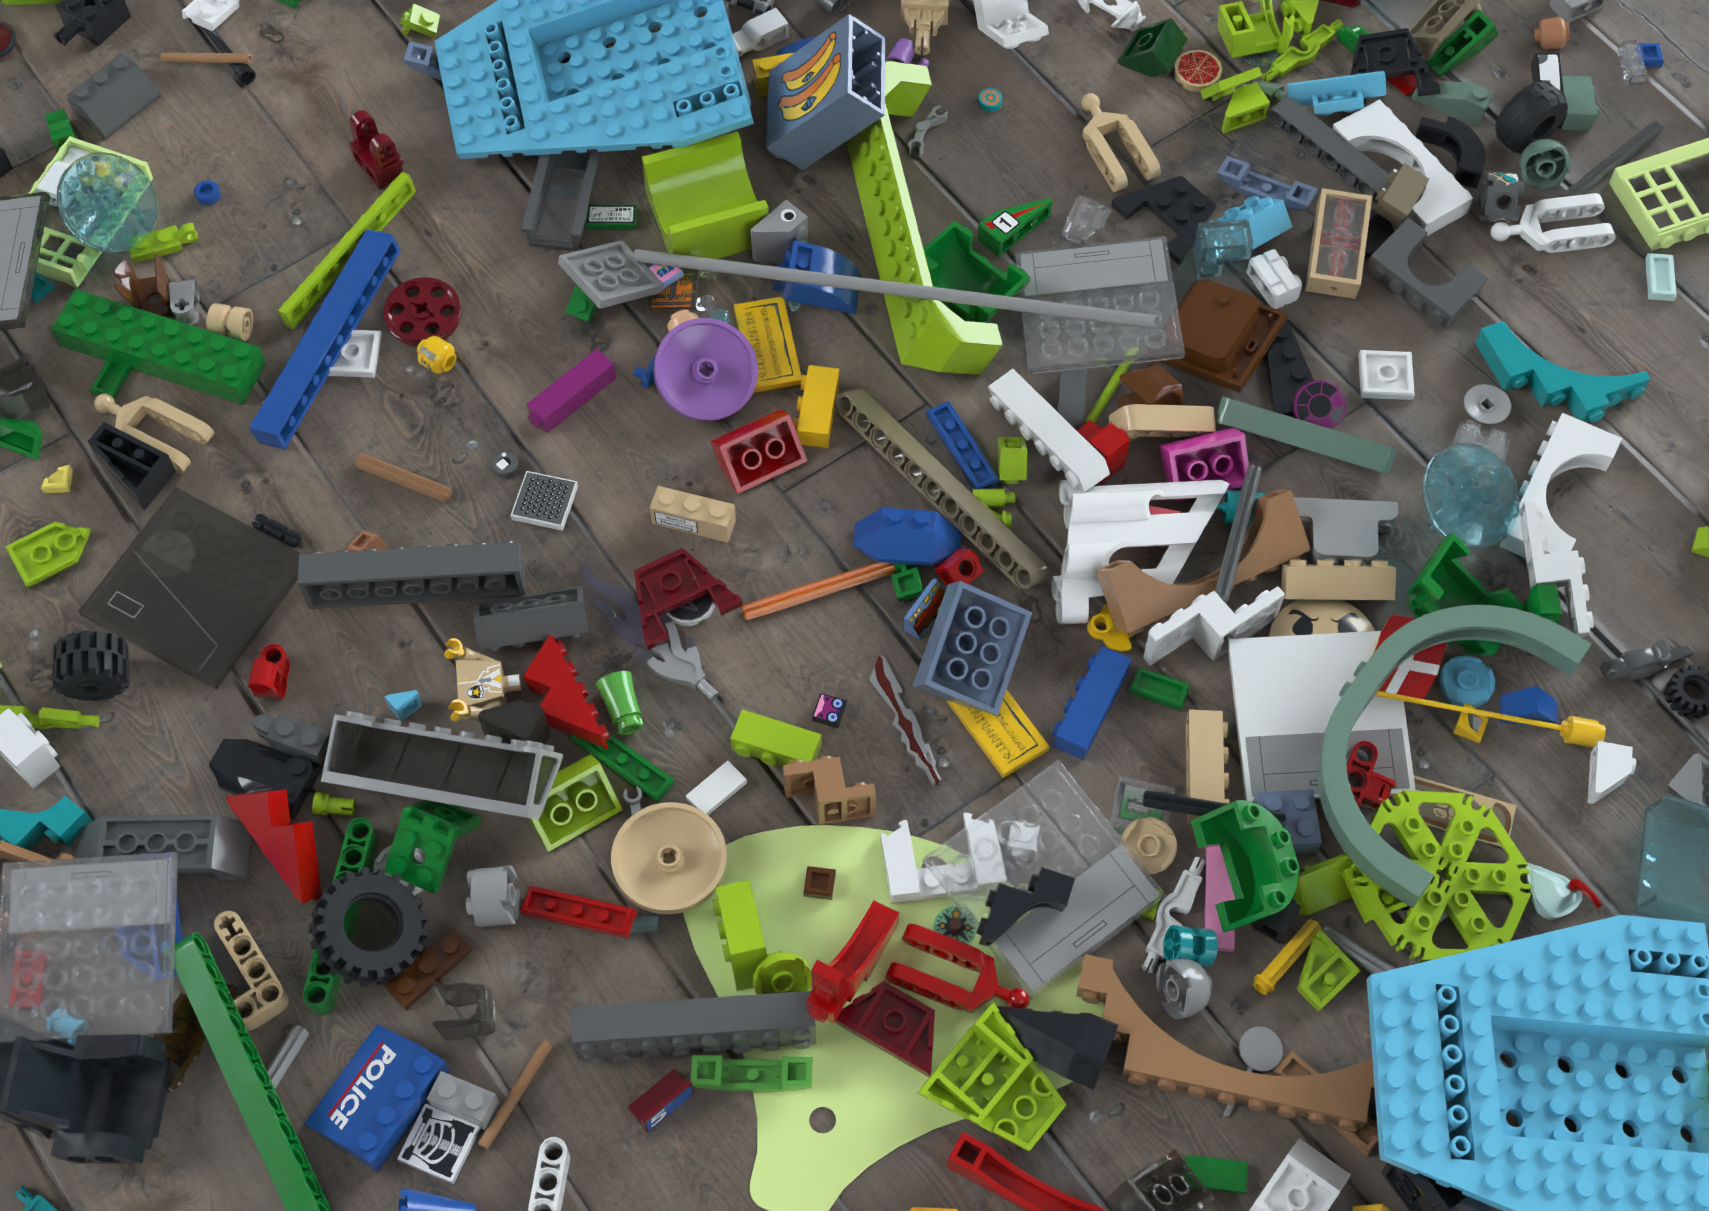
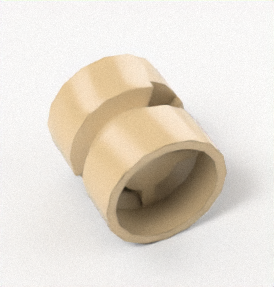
M213 303L207 314V331L245 342L249 339L253 328L252 310L237 306L231 309L229 305Z

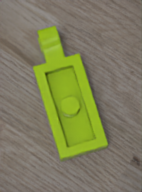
M193 223L184 224L180 230L174 225L127 238L131 259L134 264L153 259L154 254H158L161 257L182 251V244L193 243L199 240Z

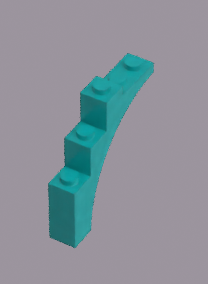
M1504 321L1481 328L1475 342L1504 391L1512 388L1519 389L1528 384L1542 408L1551 404L1556 406L1566 401L1575 418L1585 423L1589 421L1593 423L1602 419L1608 406H1614L1621 400L1630 397L1631 399L1638 398L1645 392L1650 381L1646 371L1623 376H1595L1578 373L1555 365L1525 346L1511 332Z

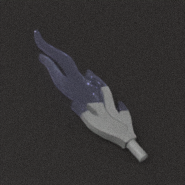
M583 563L582 568L585 580L591 588L616 602L624 612L627 620L619 617L606 600L593 597V604L603 610L611 626L621 638L633 645L646 649L640 609L637 607L628 591L597 579L590 571L588 565ZM666 614L659 616L669 635V641L649 651L660 656L664 662L639 649L635 651L636 657L644 661L662 679L686 685L695 690L698 688L711 701L717 699L719 693L706 681V675L701 668L700 655L693 640L688 636L685 637L687 651L685 652L681 646L678 631L673 621Z

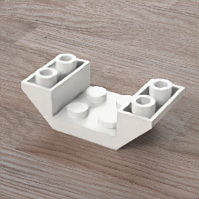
M1299 1138L1249 1211H1328L1351 1174Z

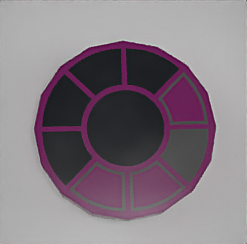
M1324 380L1312 381L1302 386L1295 394L1293 414L1296 419L1333 429L1344 417L1346 410L1345 397L1341 390L1331 382Z

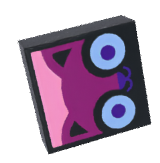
M821 693L812 716V721L839 729L847 707V700Z

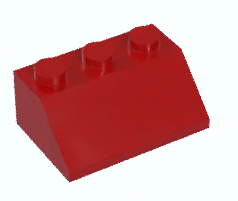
M780 409L710 441L721 469L737 494L808 461L790 414Z

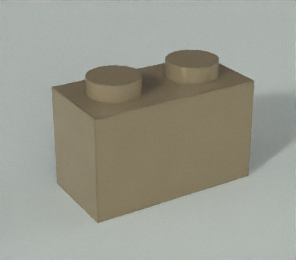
M1406 163L1398 170L1394 168L1386 179V182L1389 183L1387 188L1382 187L1375 197L1378 203L1373 211L1399 226L1409 215L1429 178Z

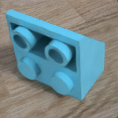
M1250 197L1244 201V205L1226 210L1224 212L1225 215L1217 219L1219 226L1239 248L1255 249L1293 227L1284 201L1272 199V197Z

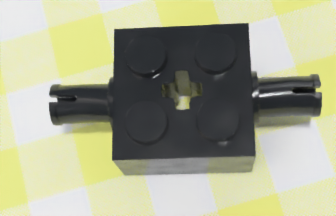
M62 0L56 5V8L64 26L54 33V37L60 44L66 46L70 40L79 34L95 45L100 46L131 17L125 0Z

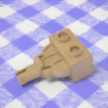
M901 0L900 23H906L909 26L910 35H914V27H916L914 47L916 54L921 55V46H923V55L929 53L931 28H933V36H936L938 28L941 25L948 24L949 0Z

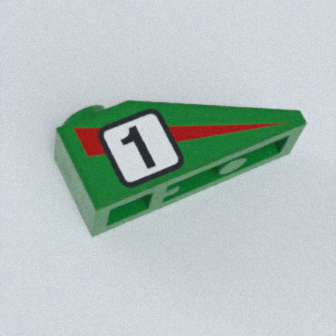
M1047 198L994 212L991 216L985 217L980 221L977 240L999 258L1051 216L1053 201Z

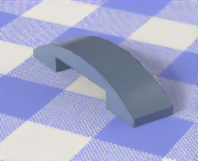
M409 41L404 63L420 73L442 81L437 54L433 53V47Z
M1230 156L1226 157L1217 172V177L1243 195L1280 199L1284 201L1286 209L1307 210L1318 193L1317 188L1296 180L1291 186L1249 170V163Z

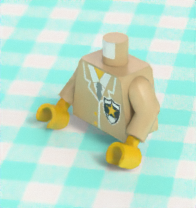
M452 638L446 643V646L452 647L453 650L447 649L444 652L445 657L453 659L458 656L459 660H456L458 699L453 700L448 707L449 710H455L450 716L452 721L456 722L463 718L484 722L499 712L500 709H504L507 706L506 692L521 691L520 674L504 676L501 662L463 647L461 641L456 638Z

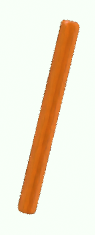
M875 562L745 604L741 607L742 614L745 620H751L896 572L894 563Z

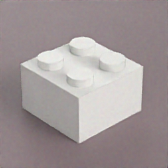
M8 708L0 714V755L34 789L60 768V765L55 760L58 754L49 745V741L40 731L34 730L32 724L22 713L16 716Z

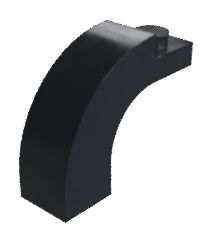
M1448 116L1446 123L1422 117L1415 137L1422 142L1436 145L1449 151L1457 165L1454 175L1455 179L1461 185L1477 189L1486 162L1485 148L1479 136L1468 125L1453 117Z

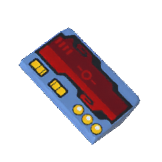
M937 579L931 580L904 617V631L920 640L935 622L938 608L945 594Z

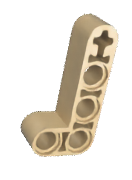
M1132 404L1123 406L1108 416L1109 424L1112 422L1117 428L1123 429L1127 433L1130 442L1138 437L1192 438L1216 432L1214 407Z
M224 911L216 917L214 928L251 990L236 998L234 1002L240 1015L247 1009H253L251 1015L242 1018L247 1030L252 1031L282 1013L289 1004V997L239 915L233 911ZM230 926H233L237 932V935L232 937L228 930ZM250 947L249 952L239 955L242 948ZM260 969L265 970L261 977L253 978L256 971ZM279 993L274 1001L267 1002L270 994Z

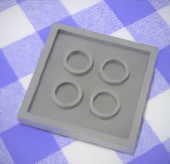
M622 240L559 255V266L599 309L659 294L663 291L664 284L644 263L634 261V253Z

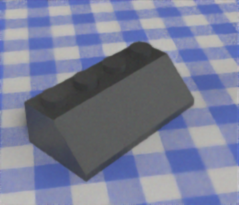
M582 586L474 603L473 621L479 650L485 649L487 652H494L502 649V646L524 647L529 642L539 640L541 643H545L549 635H552L556 640V638L564 636L570 639L579 638L584 633H589Z

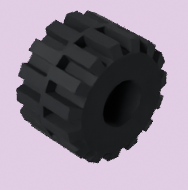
M87 630L66 634V637H60L57 639V643H54L53 688H55L58 694L81 701H99L101 699L114 698L115 695H121L128 688L129 646L123 638H118V635L113 633Z

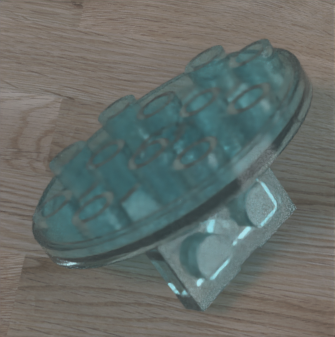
M106 152L87 154L70 164L59 180L57 186L59 214L71 234L84 245L101 252L121 253L137 247L154 230L158 219L156 192L146 174L128 159Z
M1470 443L1451 445L1438 452L1425 469L1422 479V497L1426 512L1430 518L1428 526L1434 531H1439L1444 537L1454 533L1462 539L1467 548L1483 549L1501 542L1513 530L1520 511L1517 485L1512 476L1511 469L1488 448Z

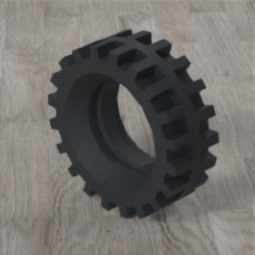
M362 868L358 873L354 874L350 871L341 879H336L318 900L311 913L313 919L309 925L308 933L313 934V940L310 945L312 950L317 949L320 955L317 958L319 964L321 965L325 962L331 968L328 973L333 977L339 974L345 977L344 983L350 985L352 981L360 982V987H367L370 983L376 982L377 985H381L387 980L395 979L415 961V958L423 950L424 946L422 944L429 931L425 929V923L429 920L428 913H422L421 910L424 901L422 897L416 899L412 894L415 887L411 883L406 887L399 882L402 876L397 873L390 877L385 875L386 869L381 868L377 872H369V868ZM361 900H374L382 903L391 910L396 920L397 931L394 941L380 951L368 952L357 948L349 941L344 932L343 920L346 911L351 905Z

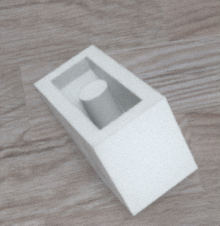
M1602 741L1597 742L1590 755L1587 803H1596L1621 786L1629 775L1634 774L1636 759L1632 758L1633 747Z

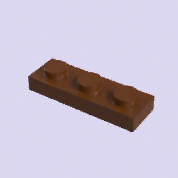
M450 928L385 988L407 1011L469 955L473 949L453 928Z

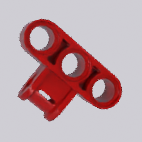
M1365 740L1358 742L1348 751L1346 755L1347 775L1356 777L1359 782L1358 788L1350 786L1358 807L1360 808L1362 803L1376 809L1379 804L1389 798L1391 789L1395 788L1397 783L1391 778L1373 772L1378 758V750L1373 743ZM1357 750L1366 752L1368 756L1367 762L1358 759L1356 755Z

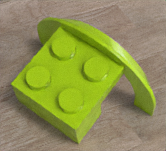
M1259 0L1261 13L1248 15L1242 1L1219 5L1218 31L1231 58L1271 50L1283 53L1287 50L1293 37L1294 15H1291L1289 20L1286 16L1284 17L1281 35L1274 17L1272 0Z

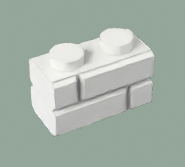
M1272 249L1263 255L1250 259L1246 273L1270 307L1278 309L1299 298L1302 282L1298 275H1293L1289 270L1288 262L1284 256H1279L1277 251Z

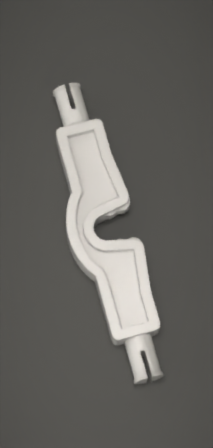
M1199 857L1194 858L1189 871H1183L1174 892L1166 896L1159 905L1155 918L1156 929L1147 945L1146 952L1148 956L1142 965V969L1146 971L1149 963L1152 962L1148 973H1153L1158 960H1164L1165 958L1163 954V939L1167 929L1171 925L1182 926L1180 922L1170 916L1169 912L1175 911L1187 915L1191 910L1195 894L1202 881V877L1199 875L1206 864L1205 860L1202 859L1198 868H1196L1200 860Z

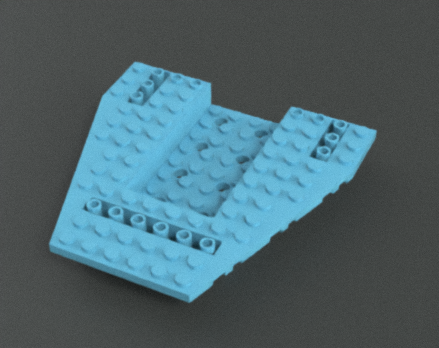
M498 0L434 41L456 154L459 159L488 158V155L502 154L503 157L513 156V153H523L524 156L562 154V151L567 150L585 153L587 149H597L598 152L636 150L637 147L642 146L660 149L662 145H672L673 148H679L754 124L750 110L751 101L723 0ZM707 12L705 16L697 17L699 13ZM661 27L660 31L651 33L654 28ZM616 42L613 47L606 48L608 44ZM570 57L567 63H561L563 59Z
M1619 915L1372 974L1367 978L1380 1160L1415 1175L1420 1173L1436 1180L1437 1184L1448 1188L1451 1186L1463 1191V1195L1502 1211H1709V1074L1705 1048L1709 1046V947L1705 923ZM1500 1054H1505L1511 1059L1512 1068L1505 1067L1501 1063ZM1558 1059L1567 1062L1570 1068L1569 1073L1563 1072L1558 1067ZM1615 1065H1620L1626 1070V1078H1622L1616 1073ZM1672 1070H1677L1682 1074L1683 1083H1678L1673 1078ZM1506 1113H1511L1517 1118L1518 1127H1512L1508 1124ZM1565 1118L1571 1119L1575 1123L1577 1128L1575 1133L1570 1132L1565 1127ZM1623 1123L1633 1128L1634 1138L1624 1133ZM1681 1128L1686 1129L1691 1134V1143L1686 1142L1681 1137Z

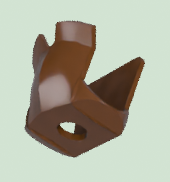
M154 254L156 276L138 279L133 267L126 260L122 261L113 272L114 276L121 283V285H114L118 293L134 308L163 317L169 316L172 312L169 294L170 280L158 254ZM158 294L161 301L158 304H150L148 302L149 298L152 295Z
M1157 363L1120 375V380L1133 392L1117 399L1118 409L1132 404L1182 405L1183 391L1181 384Z

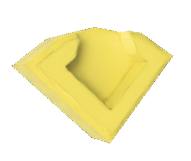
M71 466L59 467L57 472L53 473L49 478H45L41 487L44 494L70 492L73 471Z

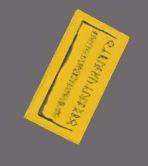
M776 297L734 304L738 330L751 344L757 359L758 379L753 393L801 385L802 376L784 299Z
M1007 689L997 716L946 700L1002 778L1049 751L1050 746Z

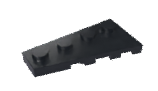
M1286 321L1265 356L1268 362V379L1271 386L1270 395L1271 402H1273V412L1293 417L1295 394L1302 386L1314 381L1291 326Z

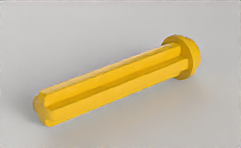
M1307 920L1261 974L1254 976L1253 986L1259 993L1267 995L1274 992L1276 983L1309 947L1314 933L1319 929L1322 930V927L1316 920Z

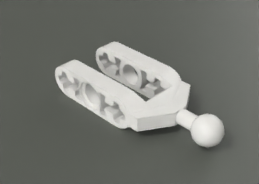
M1595 193L1540 200L1535 204L1526 205L1519 225L1509 226L1505 222H1498L1491 228V236L1496 241L1502 242L1507 240L1510 235H1520L1537 251L1545 250L1549 253L1603 247L1611 244L1616 238L1612 225L1608 223L1554 229L1546 232L1541 230L1539 223L1593 217L1603 212L1605 205L1600 194Z

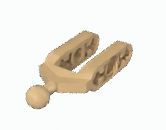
M1094 93L1084 95L1081 100L1082 108L1087 112H1091L1093 118L1083 129L1082 137L1086 142L1090 155L1112 191L1116 192L1128 186L1127 176L1103 137V135L1116 130L1144 178L1150 180L1160 176V164L1135 122L1130 120L1125 114L1102 113L1099 108V97Z
M100 394L94 400V407L99 413H112L116 415L115 428L168 454L176 469V473L183 474L190 466V459L179 450L135 429L145 415L203 445H206L215 434L213 429L205 422L157 398L144 396L122 407L115 404L114 398L109 394Z

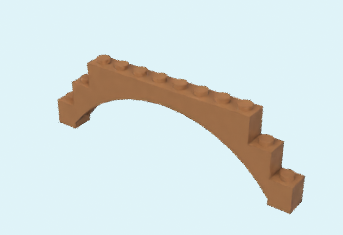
M1084 954L1076 997H1081L1084 1002L1098 1004L1099 1001L1104 1002L1105 1007L1102 1018L1119 1025L1112 1043H1128L1122 1077L1128 1078V1082L1136 1085H1145L1146 1082L1156 1084L1159 1089L1173 1092L1175 1089L1188 1091L1187 1094L1195 1098L1215 1097L1218 1098V1102L1228 1105H1234L1236 1102L1247 1104V1107L1254 1111L1274 1110L1278 1111V1115L1286 1118H1295L1296 1115L1306 1117L1309 1122L1318 1125H1325L1327 1122L1339 1124L1338 1127L1345 1131L1362 1130L1367 1120L1370 1096H1374L1375 1099L1372 1058L1340 1070L1306 1076L1258 1074L1220 1064L1192 1051L1159 1028L1137 1006L1124 989L1112 968L1114 960Z

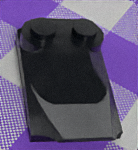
M223 739L209 763L219 788L231 794L239 795L287 789L289 814L292 818H296L322 771L319 765L311 763L305 756H292L248 739Z

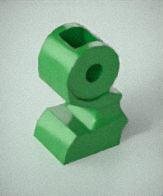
M64 108L45 114L51 139L58 152L69 136L76 138L74 130Z

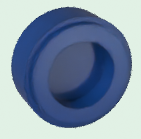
M202 181L194 189L195 197L202 205H213L221 197L220 189L213 181Z

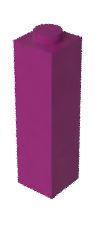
M598 349L594 350L527 403L530 423L535 428L540 427L546 433L550 432L616 379L614 363Z

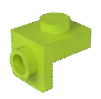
M413 3L410 10L404 11L401 17L400 24L403 25L402 34L406 36L410 29L433 38L437 33L440 14Z

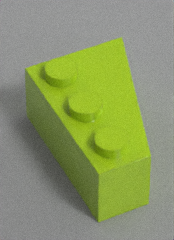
M750 880L716 887L717 899L712 900L715 917L721 916L722 921L717 922L720 940L726 939L727 944L722 945L725 962L731 961L737 991L754 987L753 975L758 965L767 958L766 946Z

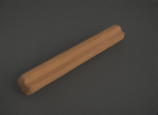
M360 453L355 460L356 467L442 502H448L452 495L450 487L369 455Z

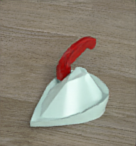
M1527 863L1528 866L1525 868L1530 870V874L1526 875L1527 884L1532 885V888L1528 890L1529 893H1532L1530 899L1537 913L1543 918L1554 920L1571 914L1582 901V893L1593 901L1596 908L1599 909L1602 906L1597 895L1582 881L1576 878L1569 880L1563 875Z

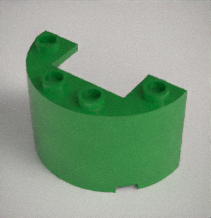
M955 220L923 247L933 287L1016 297L1028 286L1031 279L1025 270L1016 267L1012 263L1008 266V273L1006 274L1003 270L993 266L985 256L976 253L973 250L974 234H972L969 228L960 225ZM940 301L962 320L968 322L987 323L1001 310L998 308Z
M1454 533L1446 535L1441 540L1407 593L1410 595L1409 607L1416 619L1441 609L1456 606L1495 605L1523 610L1524 606L1517 599L1516 595L1507 588L1488 592L1481 585V582L1457 559L1469 555L1471 551L1465 546L1462 539ZM1458 640L1447 643L1450 646L1453 643H1457L1465 647L1464 652L1481 656L1494 655L1501 645L1499 642L1486 640Z
M1236 800L1191 820L1199 849L1220 846L1235 896V900L1215 904L1223 933L1283 910L1290 903L1297 888L1300 867L1289 832L1283 828L1281 823L1268 810L1250 801Z

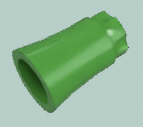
M618 671L599 679L595 683V688L605 704L617 734L624 736L642 729V714L634 691L632 673L629 671Z

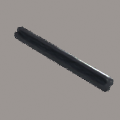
M1146 790L1143 795L1144 807L1196 816L1205 815L1228 804ZM1268 810L1284 828L1286 814Z

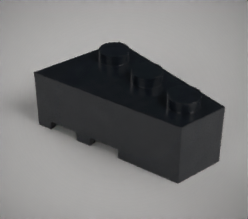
M105 422L88 440L96 458L144 511L176 472L168 454Z

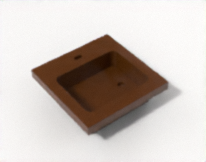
M1195 279L1149 348L1148 358L1241 393L1287 321V313L1261 304L1256 297L1210 280L1198 281Z

